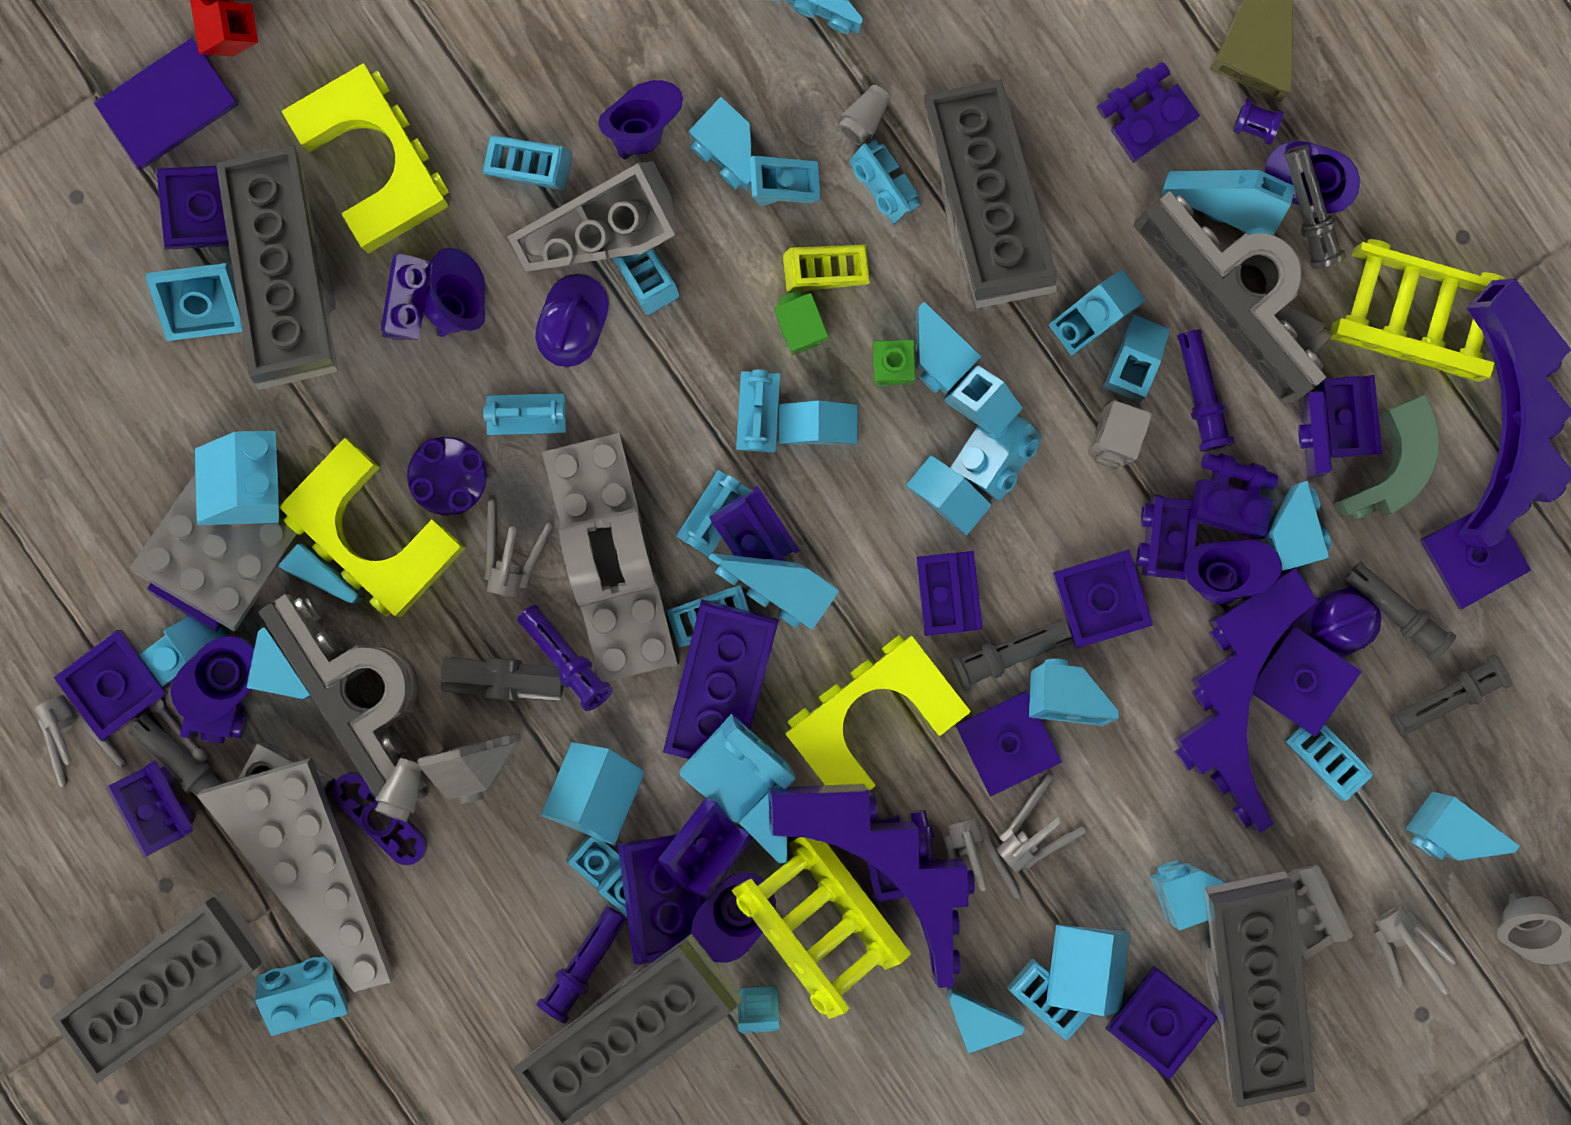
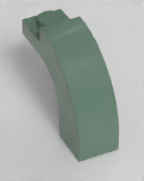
M1426 394L1380 413L1392 444L1390 466L1385 475L1374 485L1333 502L1339 517L1352 514L1353 519L1357 520L1377 511L1374 506L1375 503L1382 516L1392 514L1408 505L1424 489L1434 471L1439 451L1437 421Z

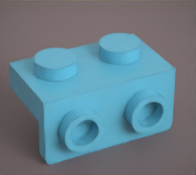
M1018 416L997 437L977 426L950 468L970 483L986 491L992 498L1001 501L1004 495L1015 486L1018 474L1027 460H1030L1036 454L1042 435L1029 422Z
M325 956L320 958L313 957L302 963L281 969H271L257 976L255 1002L271 1036L348 1014V1002L335 975L336 970Z

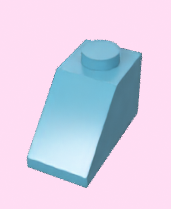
M923 302L916 312L917 368L922 372L919 378L934 393L941 390L946 395L982 356Z
M1054 658L1045 660V663L1031 670L1029 717L1105 726L1119 719L1118 709L1083 667L1069 666L1068 660Z

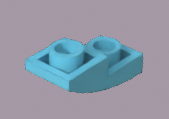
M587 835L566 858V861L594 885L598 893L627 916L619 853L607 842Z

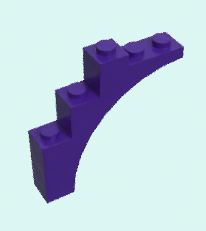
M1516 279L1492 280L1467 307V310L1483 332L1493 356L1501 389L1502 429L1499 452L1490 482L1476 510L1458 533L1465 544L1470 546L1490 548L1499 543L1505 537L1507 528L1516 518L1521 517L1531 508L1532 501L1551 503L1565 492L1566 485L1571 481L1570 466L1549 442V439L1557 436L1563 430V423L1571 416V408L1546 378L1554 374L1561 367L1562 359L1571 351V348Z
M1296 568L1283 571L1276 584L1266 592L1246 596L1209 620L1214 630L1209 632L1213 641L1222 652L1228 649L1230 655L1191 681L1197 688L1192 691L1196 701L1204 711L1211 709L1213 713L1174 739L1179 746V749L1174 752L1187 771L1193 768L1195 772L1202 775L1213 769L1215 773L1210 775V778L1223 796L1229 793L1237 806L1232 811L1245 829L1251 826L1253 830L1260 833L1274 823L1258 795L1250 768L1247 743L1249 705L1258 674L1274 644L1294 620L1318 602Z
M865 784L787 787L785 790L782 787L768 788L769 829L772 835L805 837L836 845L865 859L889 877L908 899L919 918L928 945L932 979L938 988L954 987V974H960V955L958 950H953V935L959 934L960 923L958 911L953 910V908L969 907L968 894H974L975 891L973 870H968L967 865L961 858L919 860V857H925L926 840L925 834L919 833V829L913 821L870 823V819H876L877 804L875 795H869V790Z

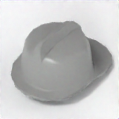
M1517 892L1511 893L1509 904L1503 910V924L1496 931L1498 940L1533 963L1550 965L1570 961L1571 925L1561 918L1555 905L1547 898L1541 896L1525 897Z

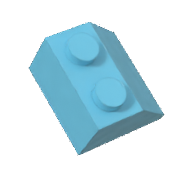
M276 431L232 432L195 448L197 525L279 523Z
M1432 792L1404 829L1414 836L1411 844L1430 857L1433 855L1439 860L1448 857L1460 861L1516 853L1520 847L1456 797Z
M1180 860L1170 861L1158 866L1159 873L1151 875L1150 879L1165 920L1179 931L1208 921L1204 887L1228 882L1188 863L1181 864Z

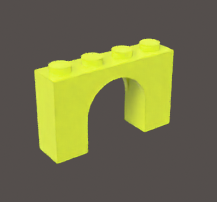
M363 63L281 112L301 146L308 153L341 134L357 128L379 131L391 140L395 151V166L387 184L377 193L341 213L360 247L369 254L448 208L449 205L444 195L448 194L449 190L438 172L431 175L426 168L424 162L430 158L418 138L413 141L409 139L404 128L410 124L399 105L396 104L393 107L389 105L384 94L390 90L379 71L377 70L371 74Z
M344 438L279 506L287 515L283 521L298 535L301 536L304 532L316 542L312 546L313 550L325 561L330 563L334 559L345 570L341 573V576L357 590L363 586L373 596L369 602L385 617H388L390 613L395 617H402L466 547L438 521L432 519L400 553L389 559L370 561L358 555L350 547L344 535V512L352 497L381 467L352 440Z
M900 634L881 648L885 655L877 662L872 664L869 659L865 660L850 672L854 679L841 689L836 683L818 697L822 704L810 713L805 707L787 721L791 728L785 732L786 736L824 785L865 784L869 791L876 786L847 748L843 736L844 718L849 707L858 697L869 691L889 689L903 694L913 703L938 736L942 735L971 712L913 636H909L905 640Z

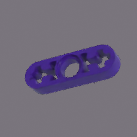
M350 772L340 776L335 781L332 789L335 802L395 862L401 865H412L424 857L428 846L426 837L409 819L407 822L391 818L390 825L386 829H375L369 821L371 811L377 807L378 801L368 804L360 814L356 808L363 804L355 797L348 800L344 797L347 791L344 786L345 782L349 784L358 782L361 786L357 792L364 800H368L371 794L373 795L360 773ZM399 822L404 826V829L397 833L405 840L413 837L417 841L414 846L417 852L415 856L412 853L402 855L399 850L403 845L396 837L391 838L390 842L384 838V836L392 833L397 828Z

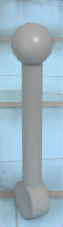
M160 699L149 708L150 711L161 715L192 752V758L199 764L205 762L208 758L207 752L204 749L198 748L190 738L180 737L181 727L165 709V701Z

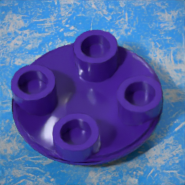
M439 437L426 441L414 453L408 465L407 482L411 495L420 506L431 513L450 516L463 513L478 502L486 487L487 471L483 458L471 444L455 437Z

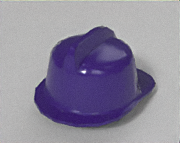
M651 80L638 84L600 115L598 121L600 131L611 139L619 157L622 159H627L632 155L651 152L660 144L664 127L681 110L683 104L682 93L673 83L663 80Z
M1297 140L1283 143L1272 151L1266 162L1265 173L1293 185L1283 153L1298 146L1308 145L1327 213L1343 211L1357 197L1360 187L1358 169L1352 160L1344 154L1314 143ZM1301 172L1308 199L1312 201L1305 173ZM1294 191L1291 203L1299 205L1297 196Z
M449 247L439 250L432 258L430 286L427 290L424 306L426 317L436 327V333L440 337L463 330H477L484 324L486 314L485 283L478 264L467 253L460 249Z
M574 274L562 278L553 285L540 314L535 335L538 350L546 360L557 366L571 367L583 363L592 355L606 321L609 307L606 291L598 281L586 275Z
M1258 540L1211 542L1200 544L1189 552L1184 562V574L1187 582L1204 599L1211 603L1226 604L1240 597L1264 593L1273 587L1281 575L1282 563L1278 553L1270 545Z
M1349 587L1336 590L1317 599L1318 602L1294 620L1289 627V633L1295 626L1342 658L1365 648L1375 640L1381 628L1382 617L1377 606L1357 589Z
M231 636L215 638L204 645L180 668L173 678L170 694L172 704L179 715L191 722L204 724L217 721L237 705L252 690L247 688L254 654L253 647L241 638Z
M745 872L728 876L717 886L696 913L692 922L691 934L713 962L728 963L739 959L749 951L763 933L753 918L746 916L739 909L736 902L737 897L731 891L737 885L750 878L759 886L765 881L760 876ZM773 894L767 900L776 910V898Z

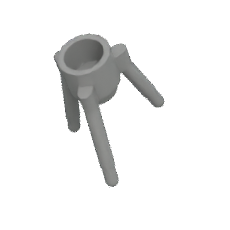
M490 499L488 501L487 566L484 579L489 580L486 591L517 598L519 588L527 589L529 576L548 539L553 524L551 522L546 523L522 572L519 573L520 565L511 563L516 536V528L514 526H511L508 530L502 561L497 560L496 563V503L493 499Z
M64 695L51 698L35 708L40 719L38 723L44 733L59 787L64 788L67 785L59 753L65 765H70L72 762L62 733L75 726L72 721L74 718L119 767L125 766V761L107 740H99L73 703L68 704Z
M1050 774L1044 776L1010 827L999 836L1003 843L996 850L1016 873L1024 867L1029 869L1038 860L1086 833L1085 827H1079L1038 850L1036 845L1063 823L1062 818L1058 817L1032 838H1029L1023 831L1016 835V832L1051 782L1052 776Z
M977 817L948 825L950 835L944 837L948 859H957V848L960 856L968 854L979 889L986 891L987 885L977 851L983 849L982 841L1013 897L1016 899L1020 898L1021 894L993 845L986 825L980 826Z
M1400 905L1381 915L1375 921L1379 930L1373 934L1381 944L1396 987L1402 988L1403 981L1390 945L1391 942L1394 943L1396 948L1407 944L1444 995H1448L1450 993L1449 988L1414 938L1417 936L1415 931L1449 964L1455 965L1456 959L1418 922L1411 910L1405 911L1403 906Z

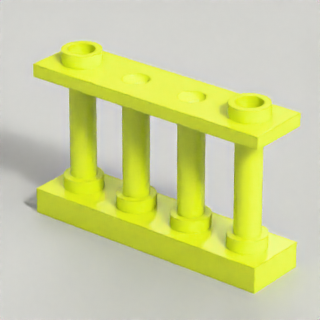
M1368 239L1367 243L1362 242L1353 248L1351 256L1366 260L1351 315H1346L1345 319L1340 318L1332 323L1330 333L1333 335L1330 339L1476 382L1491 378L1495 362L1483 359L1484 354L1481 353V348L1485 337L1474 319L1472 320L1465 348H1460L1459 352L1446 349V343L1442 340L1457 287L1481 293L1492 280H1504L1503 276L1488 272L1481 273V276L1390 250L1391 245L1389 243L1375 239ZM1381 265L1404 271L1389 326H1384L1383 330L1368 326L1370 321L1366 319ZM1419 276L1442 282L1427 337H1422L1421 341L1407 337L1408 332L1404 330Z
M796 837L788 843L794 851V857L759 886L750 878L737 885L731 891L737 897L736 902L739 909L746 916L753 918L810 993V1000L815 1009L831 1019L845 1014L850 1009L841 996L876 965L882 966L884 970L892 968L905 961L911 953L830 846L825 842L805 837ZM803 869L809 870L818 882V889L784 918H781L767 899ZM826 902H833L842 914V921L806 951L792 931ZM852 933L857 934L867 946V953L830 983L817 966V963Z

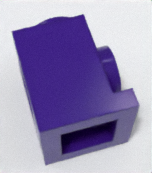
M235 705L226 715L214 722L202 724L191 722L184 718L180 737H198V732H200V739L208 742L224 744L225 737L241 739L247 725V716L242 715L244 705Z

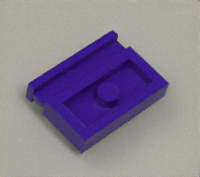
M1375 375L1325 378L1316 388L1317 392L1323 391L1325 393L1331 458L1383 454Z
M758 486L752 488L753 492L745 497L740 496L709 517L734 556L785 561L784 557L792 552L797 553L800 551Z
M974 551L916 557L924 636L983 630Z

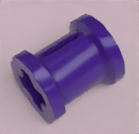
M1246 98L1238 114L1233 132L1238 134L1241 131L1263 138L1265 144L1271 145L1279 129L1284 111L1277 110L1274 113L1253 105L1252 100Z

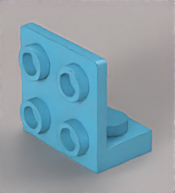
M732 714L679 770L680 776L705 798L717 802L725 814L736 823L765 795L768 788L777 783L785 790L796 779L790 764Z

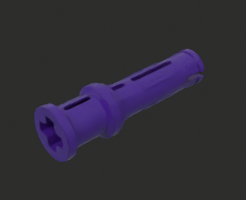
M1197 329L1186 332L1187 335L1181 333L1177 335V339L1180 343L1195 405L1190 414L1191 418L1197 421L1202 442L1199 445V451L1206 452L1233 445L1235 443L1234 437L1229 436L1224 417L1227 408L1223 401H1218L1202 336L1203 331Z
M537 605L529 606L520 613L517 618L518 623L523 626L539 648L560 671V682L565 687H571L581 699L580 706L585 711H591L602 705L611 695L613 687L608 682H602L591 669V661L583 656H578L562 635L541 613Z
M606 906L599 920L567 968L557 971L555 974L557 980L546 997L538 1000L537 1006L554 1019L564 1024L567 1023L569 1020L567 1014L580 994L585 995L588 991V979L628 919L610 906Z

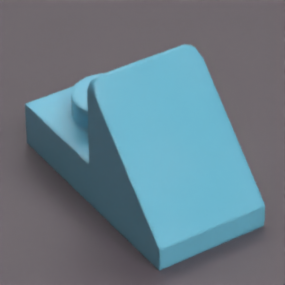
M765 156L750 157L752 197L759 206H765L778 201L799 203L820 201L818 161Z
M188 616L164 630L165 636L139 656L161 686L166 687L172 683L180 668L204 645L215 638L225 637L227 634L221 627L216 633Z

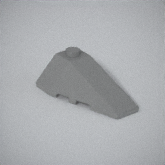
M654 161L632 166L507 237L525 272L642 254L676 236L677 228L672 197Z
M515 733L440 751L419 758V767L447 800L458 797L459 804L483 799L482 791L492 788L521 741L520 735Z

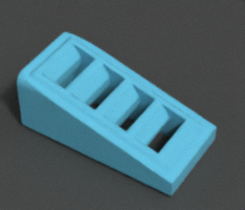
M490 135L482 174L546 188L565 190L572 152L561 146ZM507 147L509 152L506 167L502 169L500 168L503 148ZM521 150L524 151L521 169L516 171L519 151ZM540 154L537 172L532 174L535 155Z
M653 248L642 254L612 258L646 315L652 314L680 296L675 283ZM648 256L649 259L629 270L628 266ZM656 270L657 274L639 284L636 282L638 279Z
M297 544L279 564L283 571L346 602L360 603L364 599L362 592L350 585L341 576V573L319 556L308 544Z
M741 585L666 610L678 648L690 645L692 635L687 637L680 614L687 612L694 630L697 618L695 609L699 608L702 599L726 605L724 599L732 597L735 608L750 612Z
M1325 724L1319 731L1322 736L1307 750L1301 744L1311 734L1299 727L1284 742L1339 800H1348L1374 775ZM1329 743L1332 748L1317 762L1313 756ZM1340 755L1344 760L1333 771L1328 773L1325 768ZM1352 768L1355 773L1340 785L1337 780Z
M1032 958L1010 982L1007 989L1065 1041H1068L1091 1014L1078 1011L1062 1027L1058 1022L1069 1009L1059 1008L1051 1017L1047 1011L1052 1006L1046 1005V1001L1039 1006L1036 1001L1048 988L1050 972ZM1040 975L1044 980L1028 996L1024 991Z
M775 986L741 988L738 992L742 998V1001L738 1004V1032L777 1031L780 1019L778 989Z

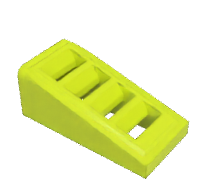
M866 244L793 247L783 254L787 292L860 286L870 283ZM852 255L854 276H848L846 256ZM831 257H836L838 276L832 277ZM814 259H820L822 277H816ZM801 260H804L805 278H801Z

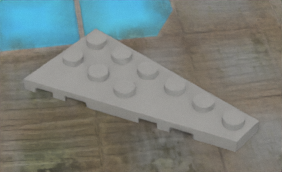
M312 758L201 790L196 795L353 992L392 981L394 973Z

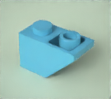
M720 97L688 131L689 138L693 142L690 148L705 163L710 159L722 169L718 174L729 186L735 190L740 186L748 192L752 188L750 123Z
M1121 269L1092 289L1048 325L1069 354L1073 356L1144 303L1146 299L1125 271Z
M1133 314L1103 384V388L1138 403L1145 399L1161 363L1170 329Z
M979 365L971 369L943 399L946 404L995 437L1023 409L1007 385Z
M1308 481L1290 487L1268 528V535L1265 539L1267 544L1278 553L1282 563L1281 571L1329 558L1327 550L1331 549V539L1327 528L1320 526L1316 512L1320 511L1319 497L1314 488H1309Z

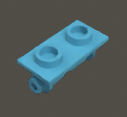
M877 140L872 141L868 145L865 143L849 160L857 179L866 185L875 198L878 209L884 215H887L893 225L906 212L911 213L921 205L918 200L920 194L915 190L905 174L900 175L894 180L890 176L891 173L899 168V165L887 150L885 144L880 145Z
M767 370L741 371L736 450L776 452L779 373H768Z
M565 394L486 395L483 417L484 422L487 424V435L566 433Z
M718 470L676 537L709 557L722 539L709 517L740 496L745 497L750 494L751 490L743 486L738 480Z

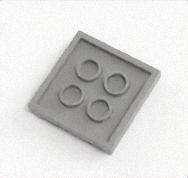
M194 474L134 560L130 569L136 575L235 632L299 535L281 518H279V523L197 525L196 476Z

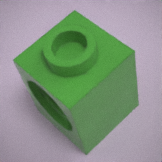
M795 291L778 299L780 305L774 307V314L791 356L828 342V334L811 293L802 296L801 291Z
M914 340L873 342V386L913 385L915 381Z

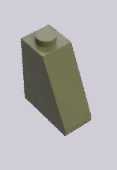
M1242 0L1210 69L1281 102L1292 88L1293 0Z

